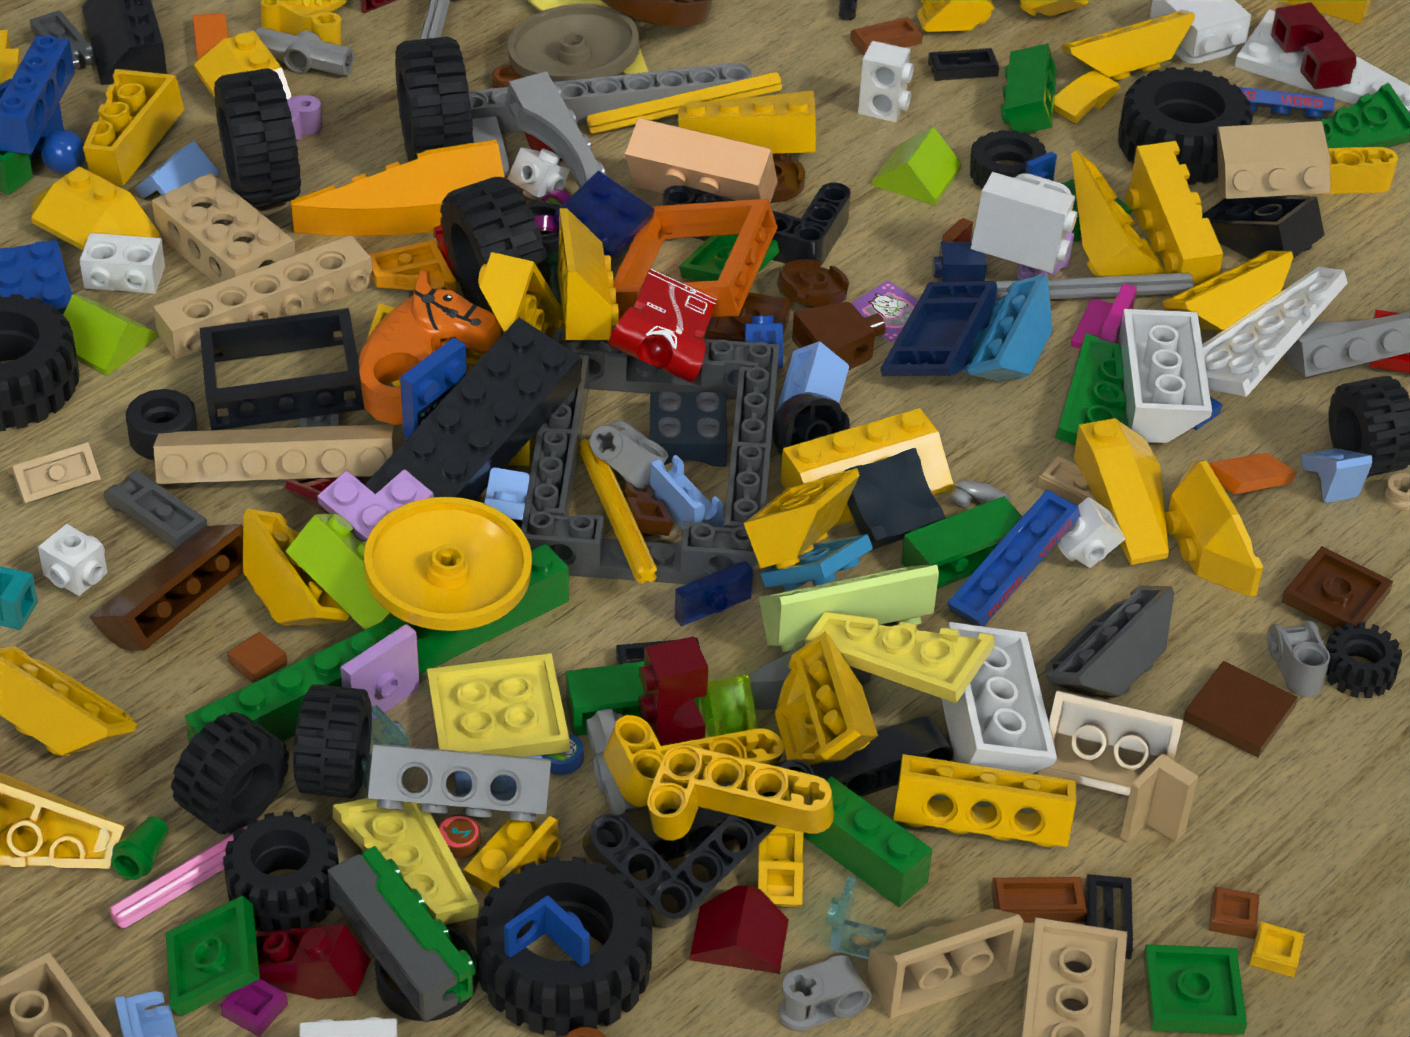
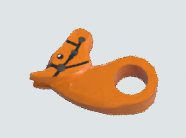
M421 270L413 296L385 316L371 332L361 350L359 374L365 410L376 420L394 425L403 424L401 387H392L386 384L400 380L402 375L453 337L465 343L466 349L485 354L502 336L501 326L496 316L492 312L470 303L453 290L432 288L430 274L428 271Z

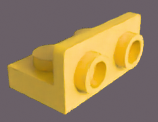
M549 816L542 825L533 821L508 819L463 869L467 883L489 893L492 888H499V881L513 871L515 874L520 873V867L535 861L536 865L543 864L546 858L555 857L561 844V840L558 838V819Z

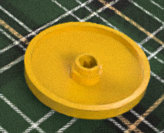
M434 497L400 506L376 524L368 536L364 549L365 581L377 602L399 619L433 630H467L498 620L514 609L521 601L528 589L531 578L532 553L528 540L518 525L501 511L484 503L464 498Z

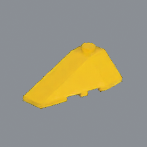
M1078 150L1071 153L1082 246L1089 258L1086 264L1090 271L1096 277L1165 274L1166 271L1147 239L1141 240L1140 236L1131 227L1135 224L1134 220L1115 201L1117 195L1097 166Z
M491 252L488 263L483 264L480 269L478 283L503 331L506 332L518 318H521L554 339L556 328L563 329L564 327L562 308L535 262Z
M1115 418L1080 424L1074 460L1097 503L1111 511L1126 539L1120 543V546L1130 565L1168 558L1169 549L1161 466L1148 442Z
M0 773V865H10V867L111 868L112 849L121 840L126 825L9 775Z

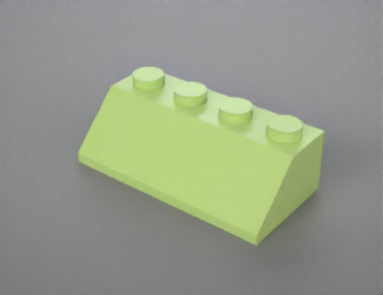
M938 565L908 566L818 586L759 597L767 643L772 646H781L782 652L792 651L805 644V638L824 612L878 619V625L897 621V625L900 622L921 624V616L934 613L939 576Z

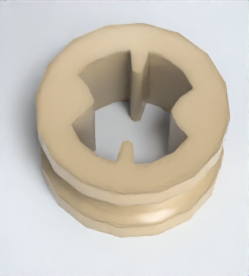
M1396 473L1389 477L1387 488L1384 492V499L1391 507L1404 511L1410 510V474Z

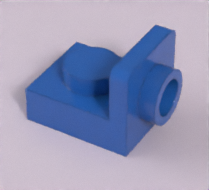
M751 316L752 323H743L745 342L779 344L778 368H783V324L774 323V316Z

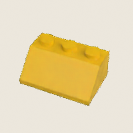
M857 468L788 487L744 522L760 568L776 565L777 569H784L795 565L800 561L798 556L814 549L813 543L828 537L827 531L839 522L860 476Z

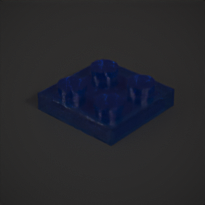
M599 170L560 207L567 208L602 241L604 255H610L611 259L653 218L655 210ZM560 208L554 214V222L558 225Z

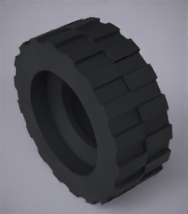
M1015 130L989 132L985 136H980L972 144L970 177L973 178V182L979 185L981 189L984 188L992 172L1015 178L1017 175L1025 173L1027 162L1046 154L1045 146L1039 142L1038 138L1032 137L1025 132L1021 133ZM1011 160L1020 164L1004 165L996 163V161Z

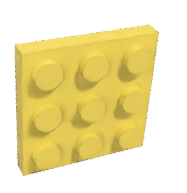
M552 653L427 669L438 749L521 757L570 752V739Z

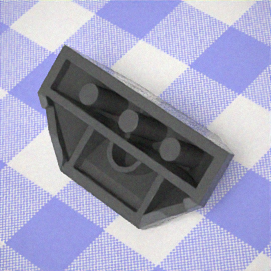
M1139 586L1130 592L1131 596L1115 603L1093 619L1045 665L1049 683L1088 695H1106L1110 698L1119 697L1130 690V686L1144 672L1151 669L1153 663L1166 651L1174 599L1172 586Z

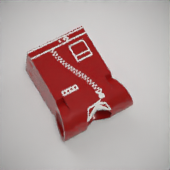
M650 268L632 307L623 314L611 333L608 345L692 383L697 377L704 359L705 341L702 338L706 332L717 299Z

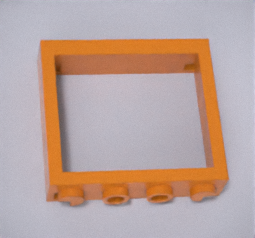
M754 199L650 207L644 220L640 223L639 230L633 242L630 243L629 250L622 264L619 265L618 272L613 280V287L616 289V304H618L619 310L618 321L632 307L664 239L734 234L739 235L717 281L681 283L717 299L711 317L739 316L777 230V224L769 200Z

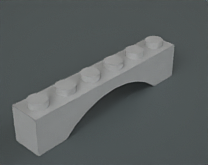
M547 71L509 81L505 104L519 129L536 137L552 148L573 173L580 189L583 205L581 222L602 241L604 255H610L611 258L627 253L629 245L633 242L637 232L635 222L630 215L627 216L618 191L610 186L603 164L596 161L588 137L581 134L574 112L566 107L559 85L553 83Z
M1410 311L1360 321L1312 323L1287 351L1288 364L1304 377H1309L1410 353Z

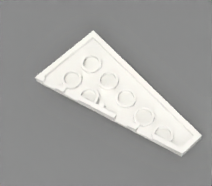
M1271 9L1268 10L1236 56L1234 66L1236 68L1353 105L1362 96L1368 93L1370 95L1376 93L1382 85L1389 82L1410 113V85L1359 57H1356L1357 64L1353 70L1350 84L1315 90L1300 72L1304 52L1285 53L1272 38L1271 31L1275 12Z
M1317 267L1202 344L1209 390L1247 397L1347 285L1345 271Z

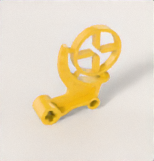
M260 0L261 28L296 36L299 32L311 31L319 36L323 42L342 46L341 17L336 13H332V11L343 6L348 0Z

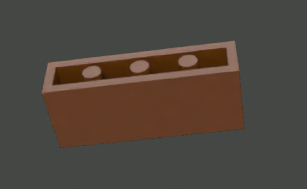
M242 524L205 526L89 617L96 627L119 647L128 650L145 651L243 572Z

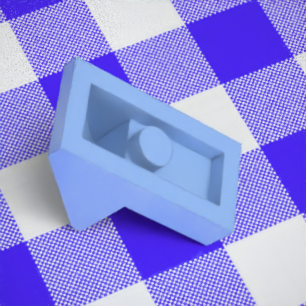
M1338 448L1301 454L1303 470L1317 472L1318 477L1321 478L1323 501L1326 503L1359 496L1372 465V455Z
M492 468L490 470L484 504L501 511L510 519L522 521L530 479L529 474Z

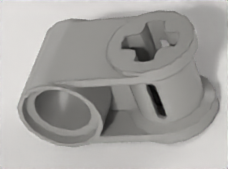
M618 420L609 425L597 427L590 437V446L593 453L619 472L627 482L641 489H644L645 485H650L651 462L660 459L665 463L668 458V453L665 449L645 437L625 421Z
M1307 620L1302 625L1283 628L1279 624L1271 625L1268 629L1269 651L1272 658L1277 662L1287 687L1300 696L1312 697L1318 695L1323 689L1330 654L1319 635L1314 621Z
M838 955L824 962L787 973L782 983V992L785 998L780 1003L778 1015L780 1021L789 1029L806 1031L839 1018H847L858 1014L869 1004L871 992L850 958Z

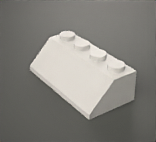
M1124 309L1118 344L1121 345L1124 373L1122 384L1123 392L1126 394L1125 409L1128 425L1131 430L1146 439L1148 443H1168L1210 418L1212 414L1198 313Z
M949 622L946 628L959 630V636L978 638L979 633L994 635L995 647L958 702L954 703L942 699L951 747L954 753V761L1031 774L1054 765L1057 760L1056 751L1027 633Z

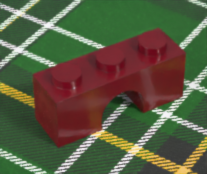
M1310 2L1276 8L1271 36L1285 53L1304 52L1300 72L1311 86L1318 90L1350 84L1353 70L1357 64V56L1316 7Z
M692 636L645 647L644 666L639 667V678L644 694L638 697V705L643 720L652 728L660 746L705 738L706 724L694 699L707 696L708 664L695 637Z

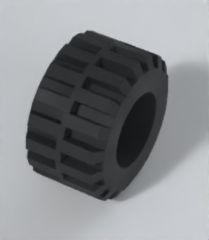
M1391 376L1375 377L1338 386L1335 389V393L1331 396L1328 411L1329 431L1333 447L1372 455V465L1367 477L1408 468V465H1410V398L1406 389L1401 386L1397 379H1392Z
M312 684L308 689L300 707L294 741L293 770L295 782L300 793L354 798L363 784L367 769L372 733V706L366 689Z
M231 712L229 715H220L214 722L210 721L198 734L196 733L180 755L179 763L175 766L173 772L175 777L171 782V789L174 791L172 796L178 805L212 830L223 835L227 832L233 834L239 828L245 827L248 821L254 818L258 819L276 798L289 768L287 762L290 757L289 751L286 750L287 746L283 741L243 713Z
M284 811L282 816H274L273 812L264 814L265 819L260 821L256 818L248 821L247 829L239 828L233 834L234 841H228L225 847L226 856L223 857L229 902L242 895L253 904L255 928L261 926L262 932L291 930L298 927L300 929L311 928L310 922L313 920L320 923L326 918V910L332 911L336 906L330 898L327 871L339 864L338 848L332 832L327 833L326 826L320 821L312 823L311 816L302 814L300 817H295L294 812ZM282 869L297 870L284 876L268 875Z

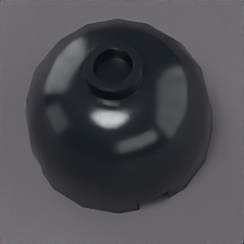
M813 392L794 395L783 402L775 413L772 429L773 442L777 451L782 455L783 448L850 429V420L847 413L842 411L840 404L828 396Z

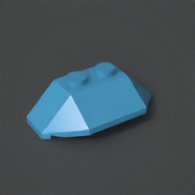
M1045 274L1013 282L1007 289L1008 294L995 302L989 326L978 331L973 341L969 364L960 372L995 381L1012 378L1018 380L1031 374L1053 331L1049 285Z

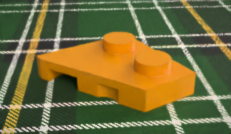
M434 240L368 254L372 258L373 281L377 288L415 290L418 275L421 270H424L430 274L432 288L442 289V287H446L447 290H454L456 292V280Z

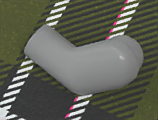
M969 480L958 481L954 485L955 490L950 495L951 500L961 507L969 506L972 498L981 503L990 502L1003 496L1009 502L1011 500L1010 495L987 483Z

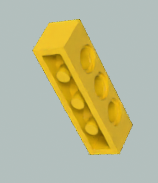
M903 754L893 821L904 822L911 827L932 826L946 828L948 831L956 834H966L969 832L985 834L1001 841L1011 839L1030 841L1041 847H1068L1076 806V780ZM942 794L949 797V799L939 801L932 798V796ZM980 801H987L992 803L993 805L989 807H980L975 803ZM1023 808H1032L1036 810V812L1031 814H1024L1019 810Z

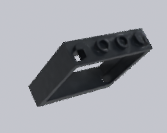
M349 308L200 328L205 395L211 430L365 410L359 362ZM341 331L342 336L334 337L333 332ZM338 345L344 346L348 371L218 388L215 362ZM222 347L223 353H214V348ZM355 391L356 398L344 399V392ZM228 408L229 415L218 417L217 409Z

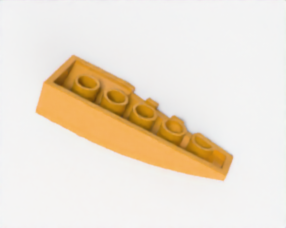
M497 139L426 150L417 154L418 159L401 165L397 161L386 165V170L369 177L365 173L353 177L352 182L342 187L336 188L334 185L293 199L290 201L294 233L328 236H393L433 232L434 227L441 225L440 218L442 214L440 208L443 199L449 192L492 177L505 178Z

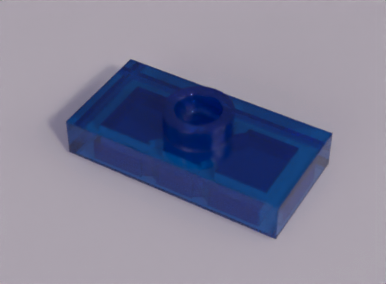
M745 561L676 588L675 619L681 626H684L751 599L752 568Z

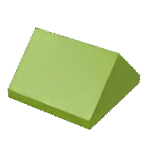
M933 126L900 143L874 177L872 186L935 206L961 170L962 163Z
M72 294L63 314L69 321L71 330H73L77 360L105 376L111 374L158 338V332L104 303Z

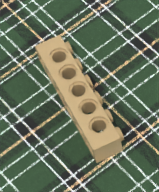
M349 235L153 306L158 337L177 360L201 351L200 328L298 315L373 287L372 258L354 237Z

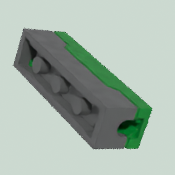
M373 846L362 852L361 855L358 854L327 870L331 900L424 1022L455 1007L457 1003H462L473 997L472 976L475 975L476 971L470 956L465 950L458 951L452 944L444 923L440 919L433 920L427 912L421 894L415 888L410 890L403 882L401 871L393 859L386 860L377 847Z

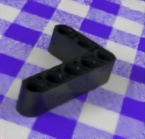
M836 182L824 184L801 218L772 211L777 224V230L772 240H777L779 253L772 260L784 264L800 259L816 260L821 262L822 265L848 223L850 189L846 185ZM678 185L668 187L663 193V206L737 201ZM702 236V237H693V238L706 241V240H708L711 236Z
M788 760L779 766L814 775L810 765L802 760ZM767 792L764 793L762 796L771 797L776 795L777 793ZM603 814L596 818L584 834L582 844L585 853L595 864L598 861L611 867L613 875L618 872L623 874L632 882V889L637 888L646 900V908L651 912L653 924L658 927L669 928L685 918L776 825L730 815L675 870L662 859L625 819L616 814ZM604 829L610 831L616 839V846L609 848L600 844L596 835L597 830ZM722 834H730L737 839L740 846L739 852H732L725 848L722 842ZM629 862L641 863L647 870V880H637L632 877L628 869ZM692 864H700L707 869L710 877L709 882H700L694 878L691 871ZM662 894H669L677 900L679 905L678 913H670L664 910L660 902Z

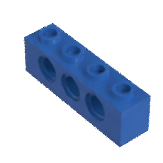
M46 35L36 36L0 99V151L32 154L75 74L70 39Z

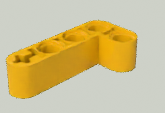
M1385 147L1328 148L1330 155V193L1323 194L1382 193L1390 190L1398 163L1396 152Z
M625 715L616 721L603 755L624 799L634 806L644 807L648 805V794L662 758L672 747L689 745L773 765L779 762L784 751V744L776 733L762 728L660 746L652 728L645 720L634 715ZM684 771L677 774V776L689 775L691 772Z
M678 745L665 753L647 799L653 830L658 837L665 840H676L686 835L692 826L698 807L811 834L824 832L831 826L834 820L832 790L825 779L689 745ZM684 771L691 772L689 775L677 776V774ZM724 782H734L729 786H719ZM767 792L777 793L776 795L771 797L762 796L764 793ZM668 809H677L676 812L671 814L662 813Z

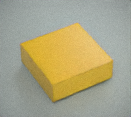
M1260 921L1249 965L1294 978L1305 934Z

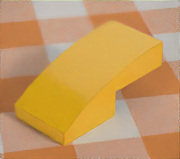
M1096 70L1088 72L1071 82L1055 96L1054 112L1077 124L1093 107L1100 110L1121 89L1120 84Z
M776 826L758 844L757 889L762 890L777 907L802 908L803 832Z

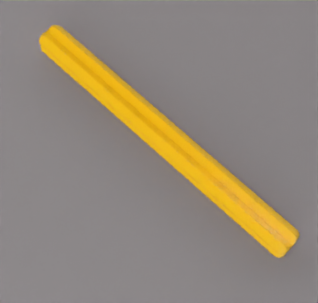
M774 72L588 115L587 126L589 132L594 135L636 125L638 118L654 121L676 116L679 114V106L685 105L688 102L700 101L708 103L759 97L780 92L782 90V81L780 75Z
M584 438L579 443L581 447L579 453L632 573L638 583L643 584L646 581L652 583L657 578L655 574L657 567L612 468L593 453L590 440Z

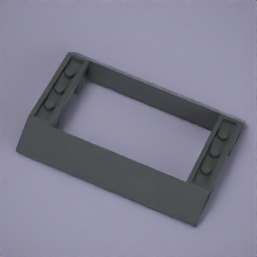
M556 328L554 340L581 356V383L542 425L537 433L521 526L530 549L533 550L547 544L569 567V576L636 581L618 539H604V516L588 514L569 516L589 389L650 394V392L726 393V399L736 400L724 527H712L708 523L684 522L682 544L645 542L657 567L655 572L657 578L654 582L720 587L757 565L758 561L744 522L766 506L779 344L705 339V353L701 368L695 380L689 383L609 346V340H565L564 329Z

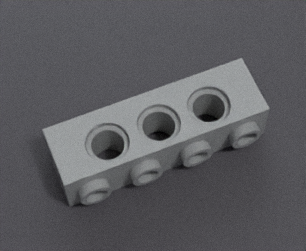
M374 743L368 798L377 799V807L403 809L404 802L422 803L421 811L447 813L448 806L466 807L465 815L492 817V810L510 811L509 819L536 821V814H546L551 760ZM414 766L422 768L428 776L426 787L420 791L407 789L402 781V776L406 769ZM454 771H464L472 778V787L464 795H455L447 788L446 780ZM509 775L515 780L516 791L510 798L499 799L492 794L490 786L495 777Z

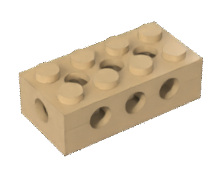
M212 173L201 176L152 200L155 227L161 234V238L214 284L296 255L295 241Z
M1035 917L1029 948L1020 1037H1119L1127 932Z

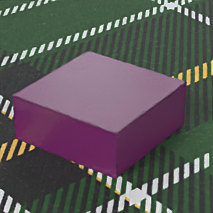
M259 979L232 992L220 1006L224 1018L260 1037L288 1005L287 993Z

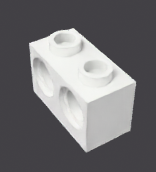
M876 41L871 42L862 60L858 114L897 122L902 110H908L911 91H907V83L911 82L914 71V64L909 63L911 49Z
M90 233L80 258L84 289L156 294L165 268L162 239Z

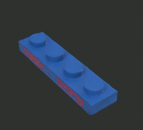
M1239 87L1250 102L1252 111H1257L1258 107L1271 108L1270 113L1290 115L1291 110L1304 112V117L1324 119V114L1329 115L1334 110L1335 98Z
M1046 490L947 602L949 610L972 625L984 627L1081 516L1079 507Z

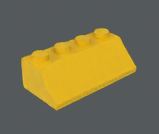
M560 208L558 283L565 340H609L611 326H616L619 319L610 255H604L602 241L567 208Z
M921 408L783 448L780 483L785 490L788 487L844 472L845 469L857 465L874 463L911 448H916L925 479L933 496L953 490V481L939 432ZM847 504L839 522L834 526L854 520Z

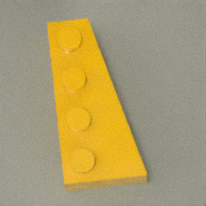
M814 90L708 103L693 101L679 106V128L769 148L772 154L816 153Z

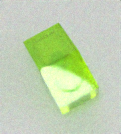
M733 673L708 678L707 696L700 697L709 737L758 729L749 674Z

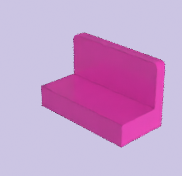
M1123 283L1113 304L1094 298L1091 299L1072 337L1071 346L1080 349L1086 333L1118 344L1123 310L1133 309L1137 287Z

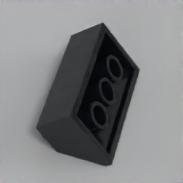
M87 0L82 5V13L101 85L114 83L113 74L115 69L167 74L164 44L151 0Z

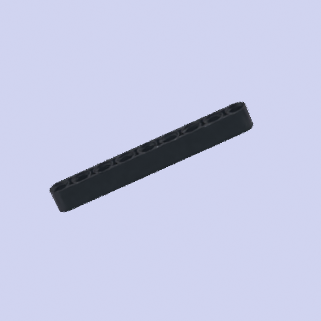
M923 716L878 730V736L871 740L865 748L854 752L844 760L812 765L810 767L814 771L815 776L826 781L832 776L862 797L898 785L903 754L951 761L954 753L931 717ZM786 761L773 764V766L779 767ZM724 782L719 786H729L734 782ZM648 805L620 814L619 816L625 819L667 862L691 854L731 814L698 807L690 830L682 838L676 840H665L658 837L652 827ZM668 809L662 813L671 814L676 812L677 809ZM604 829L597 830L596 835L600 844L609 848L616 846V839L610 831ZM722 834L723 843L736 839L730 834ZM634 861L628 864L630 874L646 869L639 862Z

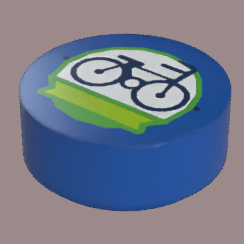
M569 734L570 752L541 755L543 759L551 760V773L568 774L580 768L584 761L583 744L578 737Z

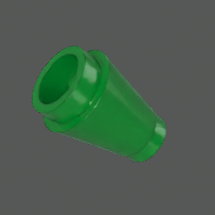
M150 816L117 842L112 849L111 865L120 876L129 880H137L142 876L148 875L169 832L166 823L158 817Z

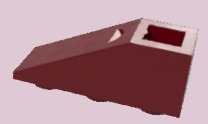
M345 924L256 933L259 977L261 980L284 992L317 1000L356 996L371 962L370 957Z

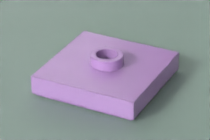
M407 624L341 666L342 687L366 689L372 706V721L420 689L416 631Z

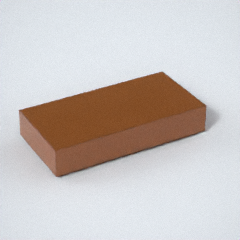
M909 17L853 29L850 40L863 56L872 41L905 48L922 44L923 38L922 32Z
M1001 877L992 879L991 890L994 909L1019 914L1024 921L1023 923L1035 922V917L1062 922H1085L1087 910L1081 877Z

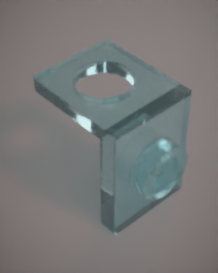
M377 705L373 706L372 738L380 744L409 746V739L403 726L398 721L392 722ZM372 754L362 759L364 787L369 790Z
M848 876L841 898H832L827 914L826 924L832 925L830 950L869 960L870 949L886 941L887 930L849 920L854 906L857 878ZM851 936H866L874 942L875 946H859L852 941Z

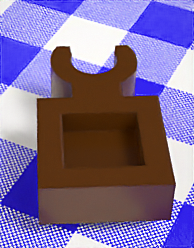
M626 482L623 495L641 534L645 536L653 534L669 536L674 522L664 502L652 499L654 489L650 485H645L643 492H639L633 488L631 483Z

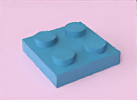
M868 534L813 543L814 549L798 556L800 561L795 565L784 569H777L776 565H773L761 572L765 588L783 586L784 590H791L804 585L807 581H812L814 586H818L836 578V571L846 570L860 564L859 557L873 549Z

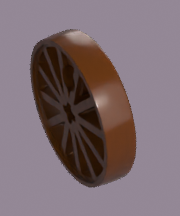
M601 0L611 8L629 17L668 27H692L704 23L708 18L712 0Z

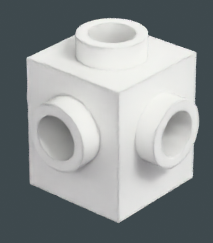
M521 147L507 179L523 188L522 194L524 196L541 202L542 198L551 191L564 189L570 169L559 162L561 158L559 155L549 150L541 149V151Z
M1088 497L1078 505L1081 516L1060 539L1058 547L1070 561L1078 560L1091 568L1097 562L1104 559L1109 552L1126 538L1111 511Z
M68 524L38 546L43 576L49 578L57 587L66 588L78 596L83 594L92 585L97 584L108 573L103 544L94 536H87Z

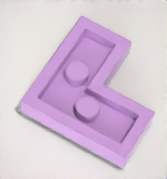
M405 469L376 494L346 470L324 489L317 498L319 505L330 514L336 513L345 518L353 527L351 532L361 541L366 542L376 524L391 511L410 502L434 498L433 492Z

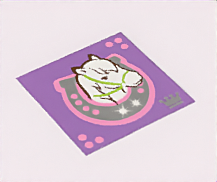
M887 280L852 302V304L863 317L877 313L880 314L886 328L885 333L880 336L892 343L897 340L918 299Z

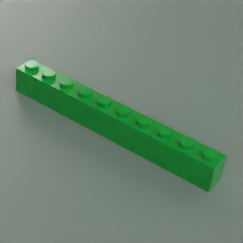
M547 544L531 550L532 568L528 589L514 609L498 620L477 628L443 631L419 627L393 616L185 715L188 742L190 743L195 734H198L210 721L214 722L218 716L223 714L229 715L231 712L243 713L281 741H285L295 736L300 707L305 694L312 684L342 687L341 666L400 627L407 624L416 631L420 675L429 668H434L569 602V567Z

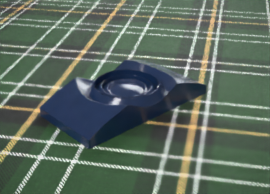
M996 281L929 282L881 366L882 376H952L961 371L969 364L973 341L978 331L989 326L998 288Z

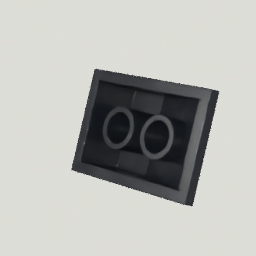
M1316 196L1224 198L1202 214V218H1209L1220 244L1249 259H1253L1266 251H1292L1295 258L1302 252L1311 249L1315 242L1325 236Z

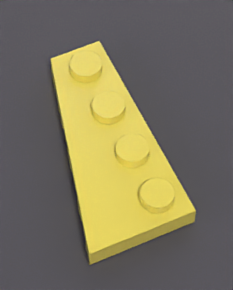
M824 612L805 638L806 645L823 632H826L849 666L954 703L958 702L995 647L994 635L979 633L978 638L959 636V630L941 628L940 633L917 630L916 624L900 622L899 625L884 626L878 625V619L831 612Z
M417 787L409 789L411 791H418ZM365 798L333 805V820L363 851L376 846L386 860L391 858L395 861L401 871L403 882L410 890L415 888L421 894L427 912L433 920L440 919L444 925L477 918L479 903L431 813L421 811L422 803L404 802L403 809H387L377 807V799Z

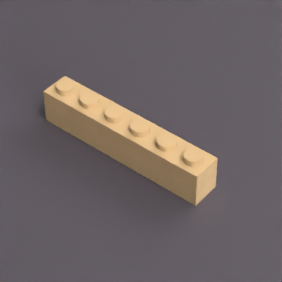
M394 424L182 431L158 434L153 446L156 483L332 478L341 476L346 470L354 477L373 476L395 452Z

